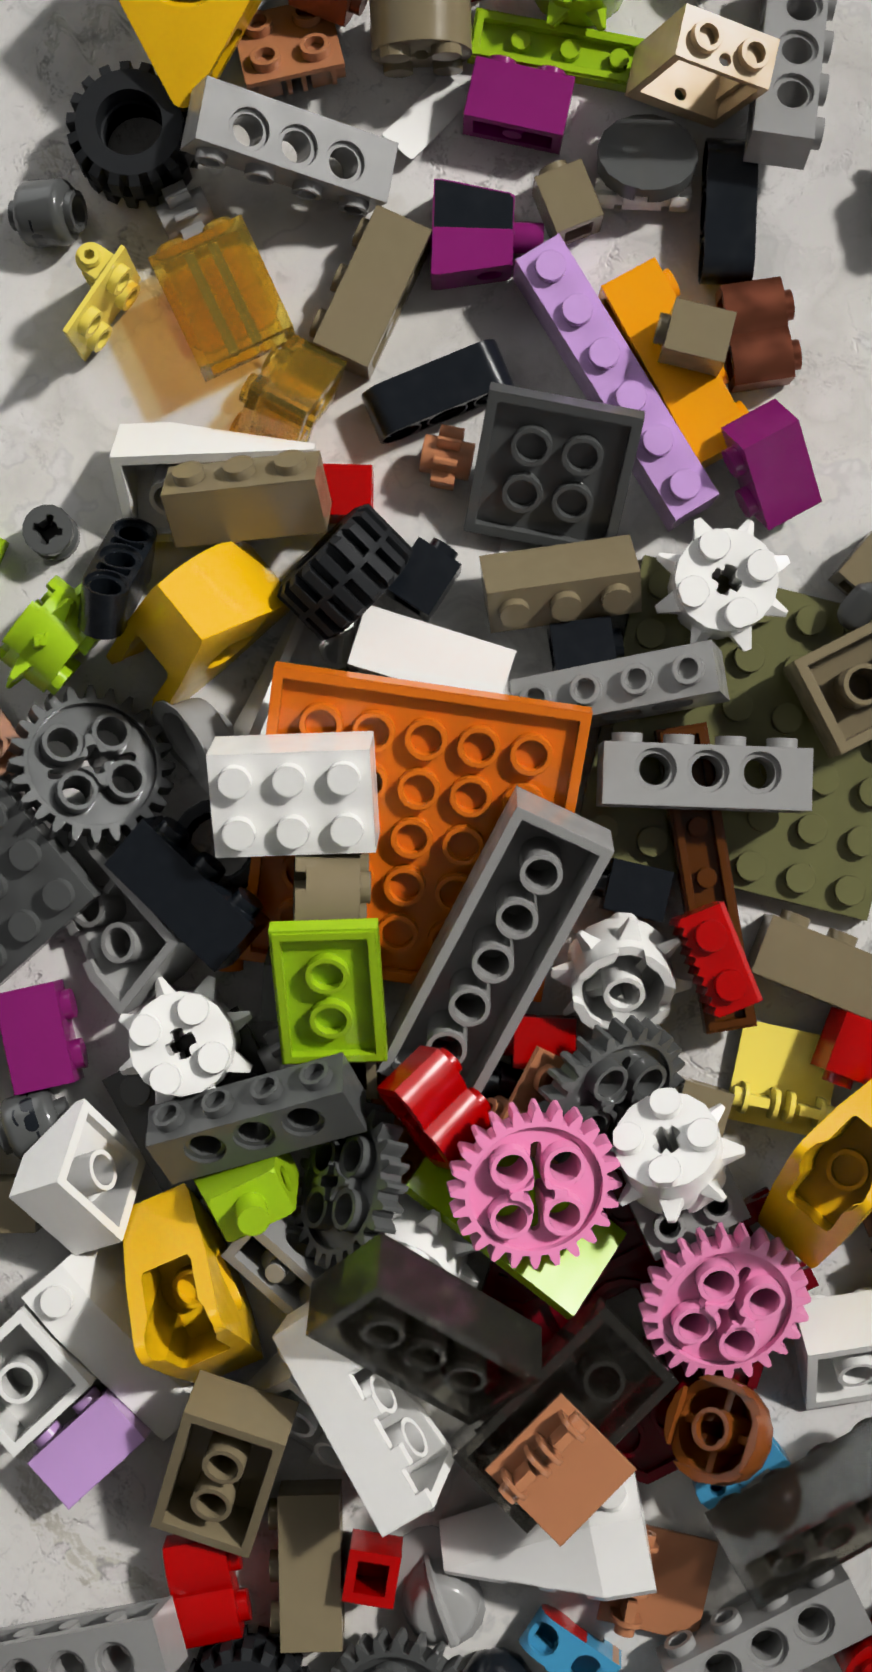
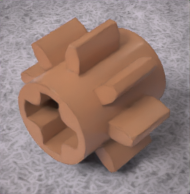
M441 424L438 436L425 435L419 472L431 474L430 487L453 491L455 479L469 481L476 444L463 441L465 435L464 428Z

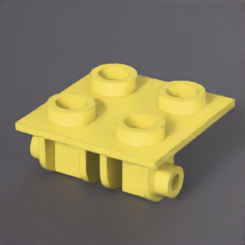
M87 242L78 248L75 255L76 264L82 271L91 289L62 331L80 358L85 362L92 351L97 353L106 345L112 333L110 325L120 310L127 311L133 305L140 292L139 282L141 278L126 247L122 244L113 254L95 242Z
M758 1021L757 1026L742 1028L729 1091L735 1094L728 1119L808 1135L835 1109V1106H830L834 1084L822 1079L825 1069L810 1064L820 1034Z

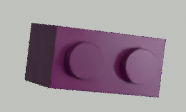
M476 55L463 114V134L560 155L573 95L575 76L566 75L562 69L551 65H541L537 68L519 65L515 60L504 55H491L488 58Z
M776 399L721 427L727 446L726 449L722 450V457L730 473L738 480L740 488L735 491V497L746 517L755 516L768 530H771L822 502L799 419Z
M63 979L0 993V1030L14 1096L74 1083L84 1078L83 1068H88L89 1064L87 1049L82 1038L76 1039L72 1022L73 1018L78 1017L76 998L71 988L65 989Z

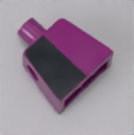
M434 179L431 290H445L511 279L513 253L525 254L544 242V223L514 222L515 195L509 192L445 179Z

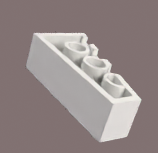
M334 1285L289 1313L273 1334L272 1339L277 1346L280 1357L290 1369L383 1538L435 1507L457 1454L340 1290Z

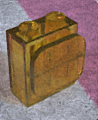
M242 215L232 219L227 216L214 219L204 226L202 233L187 240L183 238L169 240L158 247L156 254L148 257L205 382L297 340L293 324Z

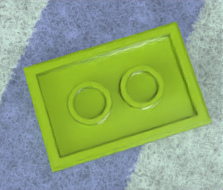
M378 918L270 921L268 938L282 1065L302 1064L340 1052L344 1053L349 1063L386 1062L388 1060V1042Z

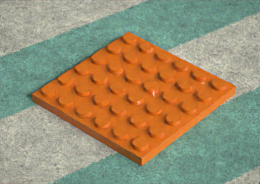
M280 661L275 662L266 735L374 731L380 834L376 853H369L370 904L367 903V918H378L383 980L412 984L516 786L575 813L593 714L592 707ZM295 855L251 857L247 890L261 901L263 905L261 911L271 921H293ZM269 924L242 953L239 960L265 962L269 947ZM545 979L533 999L534 1002L542 1001Z

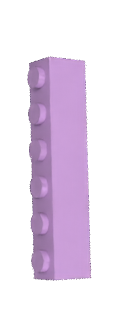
M558 233L515 259L514 282L586 399L645 411L632 473L668 532L711 507L719 496L718 490L560 234Z

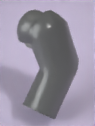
M872 582L856 585L840 604L837 618L844 628L854 631L872 620Z

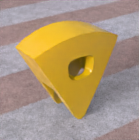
M119 0L171 101L177 107L188 108L191 91L207 75L216 79L220 78L262 0Z
M229 541L217 544L189 559L150 590L129 618L124 633L116 638L106 658L113 665L148 648L168 675L166 681L154 697L152 707L156 701L164 700L170 704H175L189 699L225 670L290 611L277 597L282 582L250 544L242 541Z
M872 1079L839 1104L793 1150L774 1181L758 1217V1223L775 1238L780 1237L784 1246L792 1250L811 1269L817 1267L872 1212Z
M185 1183L133 1205L123 1239V1252L133 1346L140 1363L168 1376L195 1383L200 1370L223 1376L263 1359V1353L252 1308L240 1274L221 1257L228 1247L210 1215Z

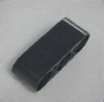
M706 138L701 181L699 284L724 285L751 281L753 279L758 164L743 162L745 139Z
M488 339L382 381L362 393L361 398L380 443L388 444L486 405L491 382L514 386L495 339Z
M122 518L115 521L83 575L77 626L86 636L94 639L109 640L117 638L124 633L127 622L140 602L152 576L157 530L149 522L137 518Z

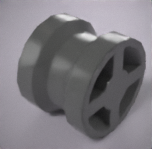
M40 505L33 508L26 515L22 525V535L26 544L40 557L49 561H62L69 558L77 550L80 542V531L76 522L62 508L55 505ZM51 521H53L52 526L48 527L46 530H43L46 526L51 524Z

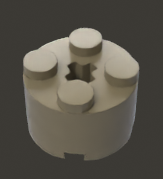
M369 0L371 58L376 63L383 65L384 76L405 78L413 75V68L433 67V73L440 76H452L463 72V62L472 55L471 0Z
M369 853L295 855L293 921L367 918V903L370 904Z

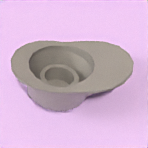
M189 698L175 704H170L164 700L156 701L152 707V718L155 725H161L163 728L159 735L162 742L172 744V749L170 750L172 756L191 772L201 787L209 794L206 754L215 736H234L233 724L227 717L202 698Z
M434 1525L417 1527L404 1535L396 1593L405 1619L415 1636L418 1637L422 1631L426 1632L427 1644L436 1646L440 1641H444L445 1647H456L473 1637L482 1625L486 1608L479 1580L445 1574L439 1527Z

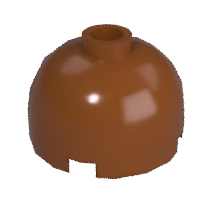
M709 1374L698 1377L700 1380L695 1381L690 1386H683L675 1393L666 1411L664 1436L666 1444L672 1446L673 1454L677 1461L673 1460L679 1471L694 1482L729 1486L747 1481L763 1467L771 1451L773 1426L769 1410L758 1393L736 1379Z

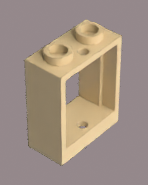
M686 3L635 47L625 96L714 129L769 90L780 39ZM719 57L727 60L728 65L723 66L719 61ZM676 90L681 91L683 94L682 100L676 98Z

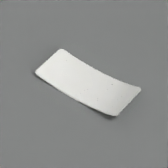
M439 75L418 100L383 132V137L398 142V150L409 159H414L464 108L468 92L450 76Z

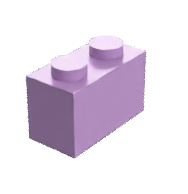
M95 1385L92 1386L72 1405L71 1408L76 1414L62 1426L55 1420L33 1441L38 1449L27 1464L68 1510L142 1444L151 1431L107 1387L100 1392Z

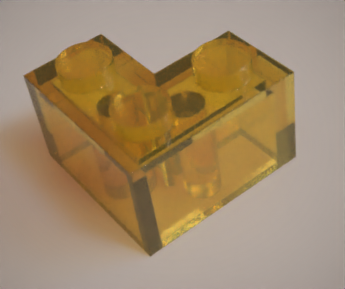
M293 334L281 349L276 347L271 349L259 375L251 373L245 381L239 395V401L245 403L243 411L239 412L235 417L229 431L309 442L315 424L335 400L347 362Z

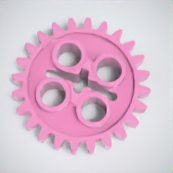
M531 1098L527 1113L521 1114L514 1102H510L508 1105L509 1117L503 1120L495 1112H488L492 1127L485 1130L473 1124L471 1130L476 1142L471 1144L459 1141L457 1144L460 1154L465 1160H454L449 1163L452 1175L457 1179L446 1182L450 1197L454 1198L449 1202L453 1217L459 1218L457 1224L462 1236L471 1234L470 1239L476 1251L487 1246V1251L493 1262H496L507 1252L511 1268H516L522 1257L528 1256L533 1269H538L541 1256L547 1254L555 1266L560 1265V1250L565 1248L575 1257L579 1256L578 1240L583 1238L594 1244L597 1242L592 1230L594 1224L605 1227L610 1226L611 1223L603 1208H617L619 1206L614 1192L610 1190L622 1187V1181L617 1172L614 1171L620 1167V1162L616 1158L615 1153L610 1151L613 1146L605 1133L599 1134L600 1129L593 1118L582 1122L583 1117L575 1106L563 1116V1110L557 1100H553L550 1103L546 1112H541L536 1099ZM533 1142H538L535 1165L541 1178L535 1180L534 1188L538 1209V1223L535 1226H531L534 1205L528 1191L533 1190L534 1175L530 1148ZM572 1152L570 1157L563 1163H551L552 1159L559 1153ZM506 1156H519L517 1161L511 1166H497L499 1161ZM570 1202L569 1206L563 1211L557 1213L550 1212L558 1203ZM505 1206H518L510 1215H497Z
M722 1222L717 1223L714 1236L707 1237L703 1229L698 1227L695 1234L696 1242L690 1244L684 1238L679 1237L677 1239L679 1252L673 1254L669 1251L661 1250L659 1253L664 1267L649 1266L647 1268L652 1283L640 1285L644 1301L638 1303V1308L643 1320L641 1323L647 1340L650 1339L654 1353L657 1356L664 1354L669 1368H673L681 1363L686 1377H690L698 1368H701L703 1376L707 1374L714 1375L716 1370H722L724 1377L733 1378L734 1369L741 1367L743 1372L748 1377H751L753 1374L752 1363L759 1361L765 1367L770 1368L772 1364L769 1353L772 1351L783 1355L789 1353L783 1341L784 1338L800 1339L801 1334L796 1323L806 1322L809 1319L803 1306L811 1302V1297L805 1287L808 1284V1280L794 1252L786 1250L780 1237L770 1241L764 1228L761 1227L750 1237L744 1223L739 1222L733 1234H727ZM715 1271H719L714 1275H709Z

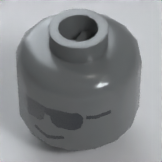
M62 178L24 181L17 187L14 199L8 205V220L12 229L18 231L20 238L30 247L69 246L76 242L80 232L84 231L87 225V206L80 191L75 190L70 182Z
M47 1088L11 1096L3 1100L0 1107V1144L6 1155L14 1153L18 1159L22 1160L23 1155L70 1108L66 1097L63 1096L56 1099L52 1091Z

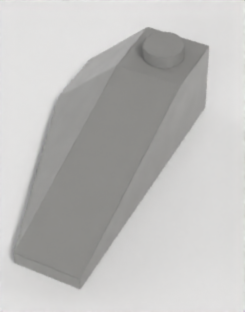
M47 820L44 821L46 826L50 829L51 823H49ZM61 830L56 836L57 839L103 892L66 928L70 936H77L87 959L82 965L89 980L119 1016L121 1013L128 1014L155 995V981L158 977L162 976L169 985L189 970L198 956L104 865L115 852L116 847L111 848L103 836H101L95 850H90L86 836H80L75 845L69 847L68 832Z

